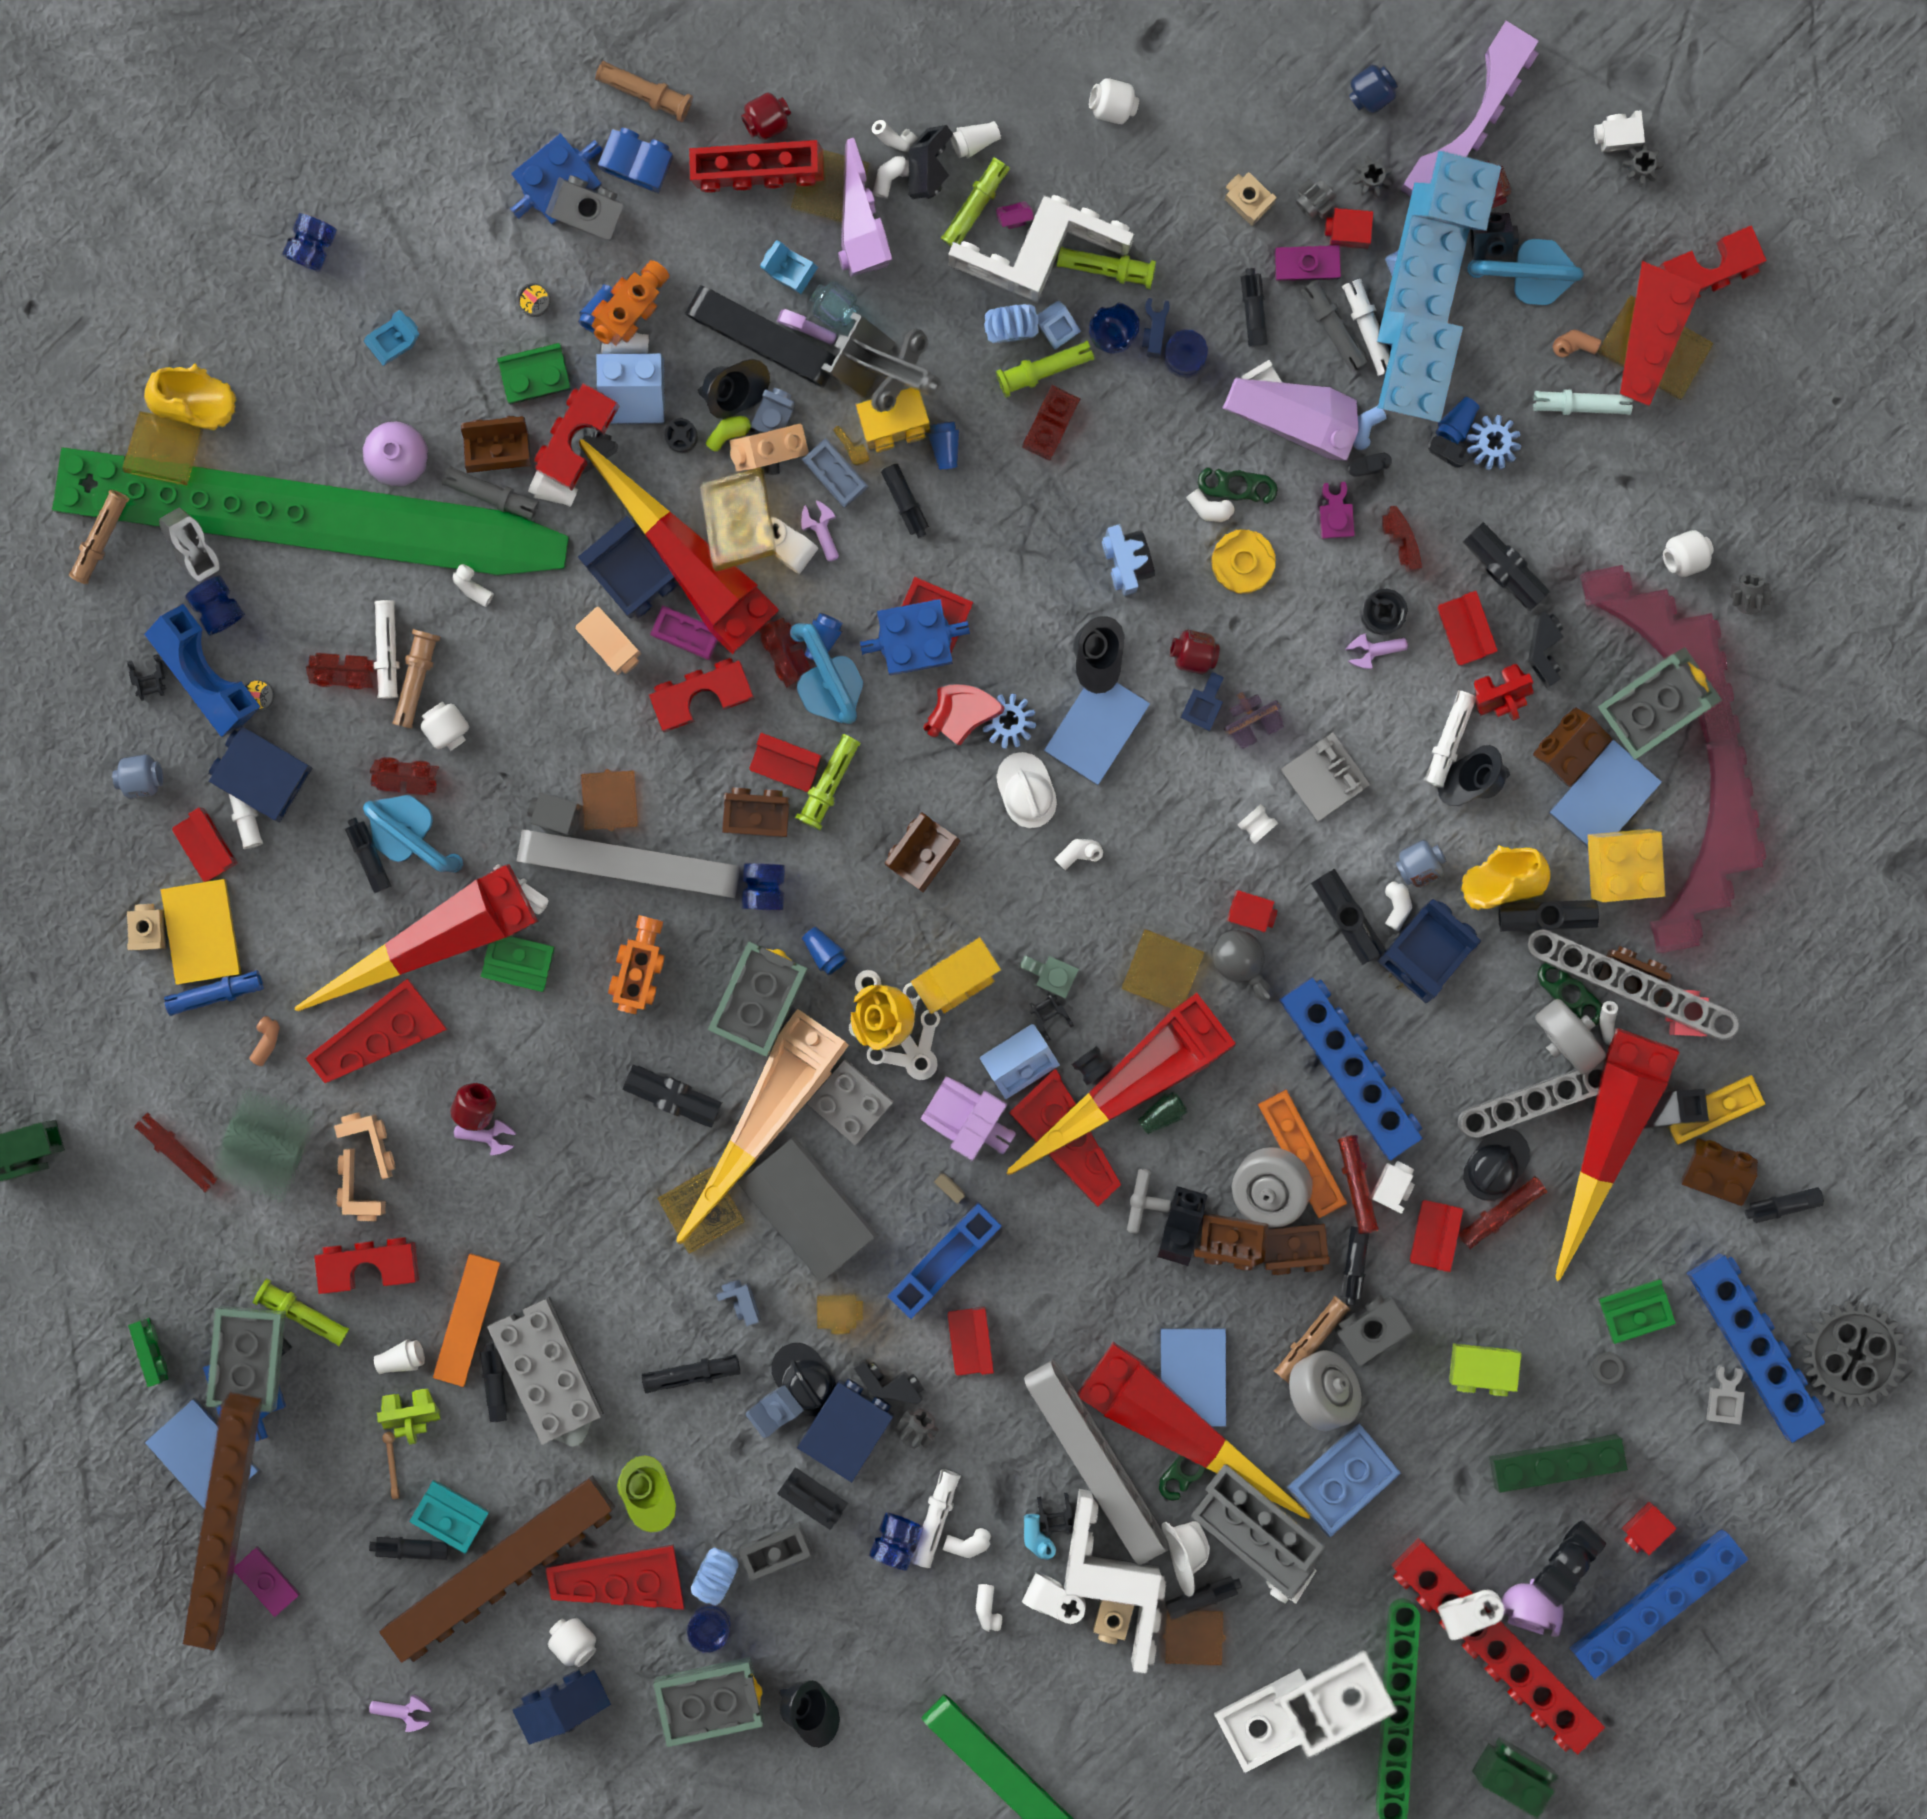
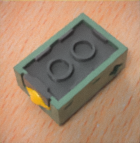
M1684 647L1599 705L1598 708L1631 756L1636 760L1722 701V699L1686 647Z
M748 941L708 1030L768 1057L809 968L792 961L783 950L765 949Z
M229 1306L215 1308L206 1407L218 1408L222 1406L229 1393L232 1392L261 1398L260 1411L273 1412L277 1409L286 1311Z
M751 1657L655 1678L653 1685L667 1747L763 1727L764 1715L761 1706L763 1691L756 1681Z

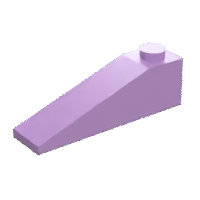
M854 138L848 139L845 144L842 251L838 252L842 270H848L850 277L887 267L892 260L881 219H874L873 213L876 212L875 200L872 191L869 188H865L866 174Z
M1235 378L1223 406V409L1329 460L1347 461L1359 431L1357 401L1330 387Z

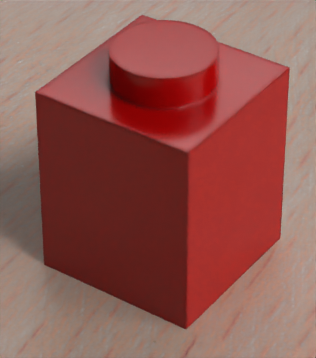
M1335 208L1332 217H1326L1324 235L1330 237L1329 246L1340 245V247L1368 249L1371 244L1373 211Z
M1236 890L1226 922L1265 933L1267 927L1273 928L1278 910L1273 908L1275 901Z
M1648 1501L1621 1529L1628 1535L1624 1541L1637 1554L1643 1550L1650 1556L1677 1528Z

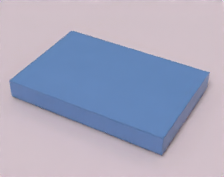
M1116 683L1106 693L1094 694L1083 688L1044 749V752L1091 782L1099 785L1150 703L1119 683Z
M1612 740L1549 811V814L1588 847L1587 834L1619 832L1662 781L1639 761L1634 760L1631 754L1616 741Z
M1160 1328L1161 1380L1211 1426H1226V1329Z
M194 1398L145 1443L205 1509L218 1423ZM253 1462L249 1479L259 1471Z
M1356 1424L1286 1488L1326 1536L1331 1537L1396 1479L1401 1472L1360 1424Z

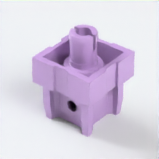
M947 1076L921 1117L922 1121L953 1141L950 1146L951 1148L972 1161L983 1143L991 1146L998 1153L1004 1154L1009 1145L998 1139L996 1135L1011 1143L1016 1134L1013 1130L997 1122L1007 1105L1004 1101L986 1090L979 1095Z

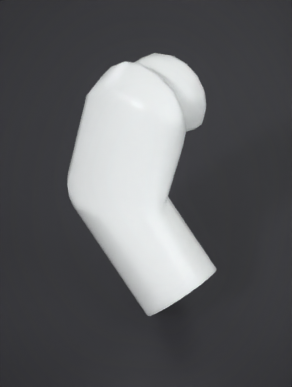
M895 156L880 166L872 194L880 198H888L892 180L898 176H909V160H905L902 156Z
M464 564L460 565L457 572L453 573V582L467 597L487 607L494 593L471 580L474 576L472 568Z
M979 1584L976 1613L981 1627L988 1632L989 1630L999 1631L1001 1630L1002 1615L998 1613L992 1614L994 1586Z

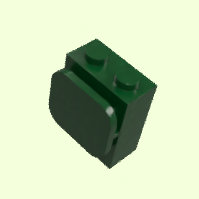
M57 1120L40 1122L0 1134V1183L49 1169L48 1162L41 1164L35 1162H38L39 1158L65 1151Z
M1501 1737L1496 1741L1497 1747L1488 1743L1472 1770L1481 1786L1539 1819L1555 1792L1551 1783L1552 1781L1556 1782L1559 1775L1544 1762Z

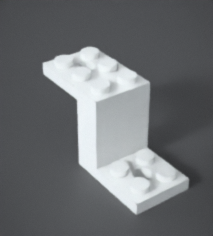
M1052 195L1051 198L1044 196L1014 267L1009 266L1010 261L999 255L992 254L990 258L980 254V248L965 241H962L961 245L953 242L948 254L949 266L1038 303L1067 232L1123 256L1128 255L1134 234L1129 232L1130 227L1121 222L1112 220L1110 224L1100 220V215L1093 210L1082 208L1079 211L1069 207L1070 202L1062 197Z
M1079 1489L1064 1583L1065 1593L1139 1605L1131 1663L1133 1671L1146 1673L1147 1665H1154L1156 1645L1155 1640L1151 1639L1153 1632H1159L1161 1613H1159L1160 1608L1156 1607L1157 1600H1164L1165 1576H1161L1158 1566L1145 1564L1140 1566L1137 1563L1091 1556L1094 1536H1092L1093 1532H1089L1090 1523L1096 1524L1099 1504H1097V1500H1094L1090 1490Z
M1363 1651L1307 1681L1301 1669H1298L1215 1712L1214 1715L1244 1773L1300 1744H1302L1309 1758L1395 1713L1396 1710L1366 1652ZM1348 1688H1356L1360 1691V1700L1354 1705H1347L1342 1701V1694ZM1258 1719L1263 1720L1267 1724L1265 1734L1259 1737L1251 1735L1249 1732L1251 1722Z

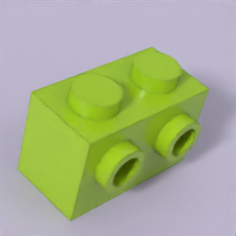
M1453 1343L1449 1382L1452 1385H1457L1456 1390L1460 1392L1476 1393L1477 1387L1489 1389L1490 1395L1508 1396L1509 1391L1517 1392L1521 1352L1512 1349Z

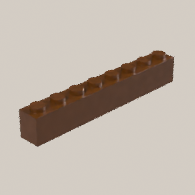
M230 1392L221 1406L185 1626L184 1645L215 1651L224 1634L262 1404L261 1398Z
M593 1475L393 1619L379 1633L401 1663L408 1658L415 1662L429 1651L426 1645L436 1639L438 1643H441L455 1632L452 1626L461 1620L467 1624L481 1613L478 1608L485 1602L489 1601L493 1605L507 1594L504 1589L515 1582L519 1586L534 1574L531 1572V1569L541 1563L545 1567L560 1556L557 1552L558 1549L565 1544H568L570 1548L586 1537L583 1531L594 1525L598 1529L612 1518L609 1512L614 1509V1504Z

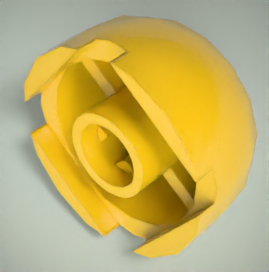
M871 985L863 988L856 995L854 1002L858 1003L856 1005V1012H851V1024L855 1036L862 1045H868L873 1050H885L900 1045L911 1034L915 1021L913 1004L909 997L898 988L886 985Z

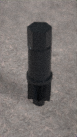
M1255 268L1245 269L1246 275L1240 276L1249 347L1268 345L1262 277L1261 274L1255 273Z
M898 463L884 468L881 474L896 502L899 514L902 516L910 535L916 534L918 539L926 536L925 528L929 527Z
M356 817L348 820L347 822L350 827L346 828L345 831L374 894L391 887L365 822H358Z
M1819 1187L1753 1202L1750 1203L1751 1208L1745 1210V1215L1747 1219L1753 1218L1755 1223L1820 1207L1824 1204L1822 1191Z
M1354 1226L1350 1228L1345 1271H1343L1341 1297H1346V1304L1355 1305L1356 1299L1362 1300L1370 1232L1368 1228Z
M494 1343L484 1344L485 1351H480L483 1371L481 1375L484 1378L490 1422L506 1421V1397L501 1356L498 1350L494 1348Z
M377 1537L376 1542H370L369 1551L375 1552V1557L398 1558V1560L402 1558L447 1560L448 1544L441 1541L403 1539V1537Z
M1230 1576L1212 1584L1207 1583L1206 1586L1194 1590L1193 1595L1190 1597L1184 1594L1165 1602L1171 1620L1212 1604L1217 1605V1602L1238 1595L1237 1589L1242 1588L1239 1578L1232 1580Z

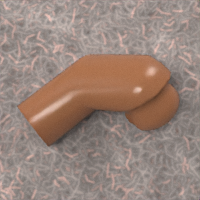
M1574 329L1557 337L1553 342V350L1561 358L1569 356V354L1578 349L1595 355L1601 340Z
M264 1016L256 1026L257 1031L264 1035L249 1057L258 1066H263L274 1050L280 1029L278 1022L271 1020L268 1016Z

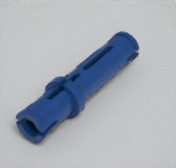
M258 970L233 978L226 976L222 977V981L164 996V1003L168 1015L173 1016L220 1001H235L237 997L244 994L261 991L264 989L263 981Z

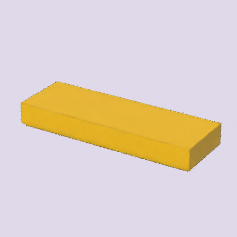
M1748 1075L1706 1095L1709 1121L1675 1124L1668 1126L1675 1143L1678 1145L1765 1105V1102L1753 1076Z

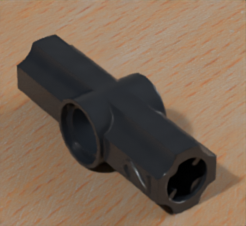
M1484 522L1463 541L1471 552L1486 566L1485 570L1489 576L1501 587L1507 588L1528 611H1531L1550 592L1527 568L1528 564L1513 547L1510 545L1506 546Z
M1335 868L1310 883L1331 915L1334 925L1341 931L1361 965L1368 963L1386 951L1365 918L1362 908L1355 902ZM1344 908H1351L1356 912L1357 920L1352 926H1346L1340 920V913Z
M1597 900L1503 903L1499 905L1498 922L1500 932L1598 928L1599 907ZM1547 906L1553 908L1556 912V920L1551 925H1547L1541 920V912Z
M634 1064L622 1089L654 1103L653 1106L678 1117L682 1115L712 1128L723 1103L693 1090L692 1086L669 1076L662 1077Z

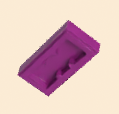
M1025 201L999 207L995 210L998 222L1002 227L1007 226L1008 229L1027 225L1026 221L1034 220L1032 208Z
M1340 245L1275 247L1276 281L1340 279Z
M663 605L650 633L652 637L709 661L718 643V639L708 630L705 623Z
M258 1546L234 1567L236 1575L274 1617L300 1595L297 1589Z

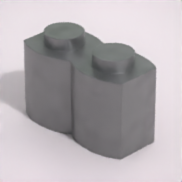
M180 507L160 518L161 531L166 540L175 547L177 561L185 571L199 582L219 571L217 556L204 543L203 531L195 519Z

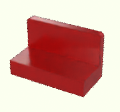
M1476 590L1437 606L1458 666L1492 655L1498 651Z
M760 733L756 743L757 749L749 767L750 771L808 792L811 789L822 756Z
M198 807L188 814L189 818L172 828L173 833L203 882L212 880L238 864L205 808Z
M1428 1200L1421 1201L1410 1255L1411 1263L1451 1272L1463 1208Z
M985 1306L949 1311L947 1317L955 1374L981 1373V1375L994 1373Z

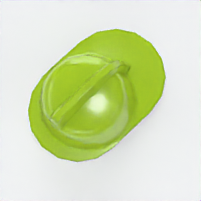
M646 1455L634 1457L627 1462L621 1471L617 1483L618 1493L624 1501L629 1517L634 1525L646 1532L662 1531L670 1525L676 1510L674 1494L662 1464L654 1457Z

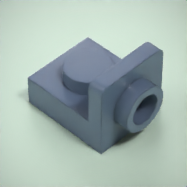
M774 388L772 392L765 389L762 395L763 399L751 424V429L767 432L787 427L796 407L795 402L790 400L792 395L778 388Z
M736 1280L722 1285L723 1291L716 1294L717 1299L720 1301L737 1295L738 1301L733 1303L739 1321L744 1319L746 1326L761 1320L750 1283L742 1285L740 1280Z
M785 1385L764 1396L746 1412V1416L761 1436L767 1438L780 1426L796 1418L804 1410Z

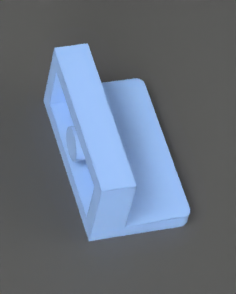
M1034 1024L1024 1028L980 1057L981 1062L1005 1100L1060 1066Z

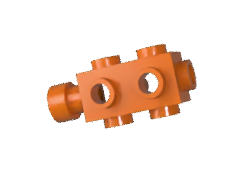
M650 260L641 270V276L634 271L628 280L622 277L611 290L614 296L607 303L603 299L591 314L595 317L591 326L595 329L594 335L604 344L611 342L615 346L621 340L628 343L639 329L635 325L641 317L647 320L658 307L654 301L660 293L656 288H661L669 279L668 271L660 263ZM613 312H616L618 318H620V319H617V318L614 316Z
M639 915L635 927L638 928L636 940L628 939L627 945H620L616 963L622 964L619 977L612 976L608 994L614 995L612 1002L619 1004L618 1010L637 1014L638 1009L646 1010L647 1004L653 1005L657 986H653L652 982L655 973H661L665 955L660 954L662 947L654 946L657 933L661 934L664 921ZM639 953L647 955L648 961L645 965H639L636 962V957ZM632 984H636L640 988L639 994L635 997L628 993V988Z

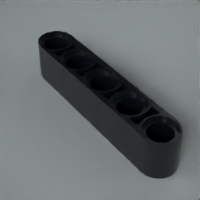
M699 286L685 315L803 379L824 388L830 375L821 368L824 363L832 366L836 358L835 355L705 286Z

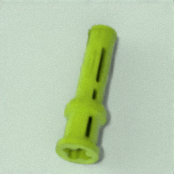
M1061 246L1057 267L1114 277L1119 284L1131 282L1145 285L1146 289L1151 290L1156 261L1151 260L1148 263L1132 260L1129 255L1121 256L1119 259Z
M1084 341V343L1034 362L1025 359L1021 361V365L1006 371L996 370L997 380L1003 395L1007 398L1011 396V392L1026 386L1030 388L1036 387L1040 379L1085 362L1093 361L1094 355L1092 350L1089 351V342Z
M841 735V739L816 788L812 787L807 793L809 798L801 813L796 814L795 818L821 831L823 827L821 822L829 806L835 804L833 795L858 746L861 744L859 741L848 735Z
M265 1279L252 1302L256 1306L261 1304L270 1310L286 1311L285 1318L287 1317L340 1347L349 1328L296 1300L297 1296H295V1293L291 1291L286 1293L272 1285L270 1279Z

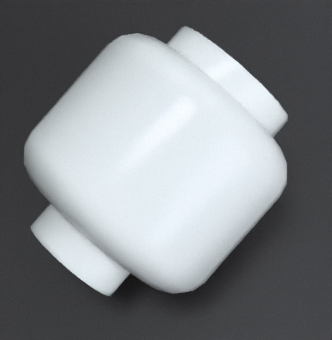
M1105 78L1100 84L1096 83L1089 99V108L1093 109L1094 116L1097 119L1116 124H1123L1128 120L1129 116H1135L1139 105V98L1135 97V91L1131 84Z
M1696 530L1687 531L1669 539L1663 551L1664 563L1670 572L1681 577H1687L1709 567L1714 548L1708 537H1704Z
M442 701L422 715L424 721L421 723V729L436 749H442L447 746L451 751L466 741L463 734L468 731L469 725L454 704L445 705Z
M578 1618L568 1621L561 1619L549 1631L552 1636L548 1647L565 1666L576 1665L580 1667L596 1652L594 1647L596 1643L595 1635Z

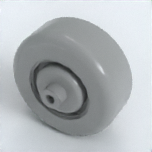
M1554 999L1536 1014L1537 1023L1552 1042L1546 1048L1554 1058L1562 1054L1581 1074L1589 1073L1605 1059V1051L1590 1032L1595 1024L1587 1015L1579 1019L1560 999Z
M1262 1148L1249 1154L1240 1164L1232 1182V1195L1239 1211L1250 1221L1269 1224L1268 1227L1270 1228L1283 1227L1296 1221L1304 1212L1312 1194V1179L1306 1165L1296 1155L1280 1148Z
M1323 1350L1313 1353L1305 1359L1303 1358L1293 1366L1289 1379L1291 1399L1296 1411L1309 1426L1325 1432L1335 1430L1354 1421L1361 1408V1388L1354 1370L1343 1357L1335 1352Z

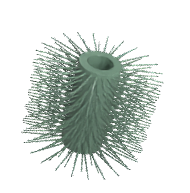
M247 1093L248 1104L246 1106V1103L244 1105L242 1101L241 1107L239 1104L238 1111L236 1107L235 1117L233 1106V1118L231 1122L229 1119V1125L224 1138H222L223 1144L221 1146H223V1151L219 1156V1167L222 1168L223 1165L224 1168L225 1166V1173L228 1175L231 1173L234 1181L237 1177V1180L241 1181V1178L242 1182L245 1179L249 1183V1176L250 1178H253V1175L254 1178L256 1176L254 1183L257 1184L259 1191L261 1189V1182L265 1184L262 1187V1190L264 1189L265 1192V1188L268 1190L270 1188V1191L274 1193L273 1188L274 1186L278 1188V1185L279 1188L281 1186V1189L283 1187L285 1191L286 1185L288 1188L289 1181L291 1185L292 1175L294 1173L295 1177V1171L298 1169L300 1161H303L301 1159L305 1152L306 1137L310 1131L308 1126L309 1116L305 1114L303 1125L300 1121L301 1117L303 1118L302 1112H300L301 1115L297 1113L298 1117L294 1115L293 1121L292 1118L290 1120L291 1115H288V1118L286 1115L285 1119L284 1117L282 1119L281 1115L279 1117L278 1111H275L274 1114V1106L270 1107L272 1099L269 1102L268 1098L266 1105V1100L264 1102L261 1101L262 1105L256 1102L254 1107L253 1102H251L252 1099L248 1097Z

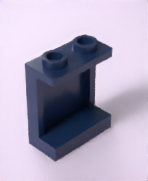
M628 516L623 518L578 556L629 619L634 615L637 618L642 617L653 607L650 604L652 600L659 594L664 598L677 587L675 577L656 549Z
M241 726L239 731L234 730L228 737L225 744L228 749L223 758L218 757L213 762L208 773L211 775L208 782L280 823L313 767Z
M1432 899L1422 907L1379 958L1378 962L1426 1004L1437 996L1442 990L1443 984L1469 953L1481 943V940L1476 936V931L1470 925L1461 923L1452 915V910L1446 904Z
M839 1379L810 1428L801 1439L797 1449L852 1483L889 1425L894 1413L889 1411L891 1405L883 1399L875 1396L872 1400L862 1394L864 1388L853 1380L847 1379L846 1382H843Z

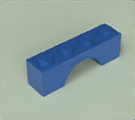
M182 604L161 615L144 635L218 734L223 737L243 726L257 712L260 705L242 681H226L211 669L202 651L201 636L203 629L186 606Z
M978 1202L888 1294V1298L912 1319L946 1281L1002 1227V1224Z

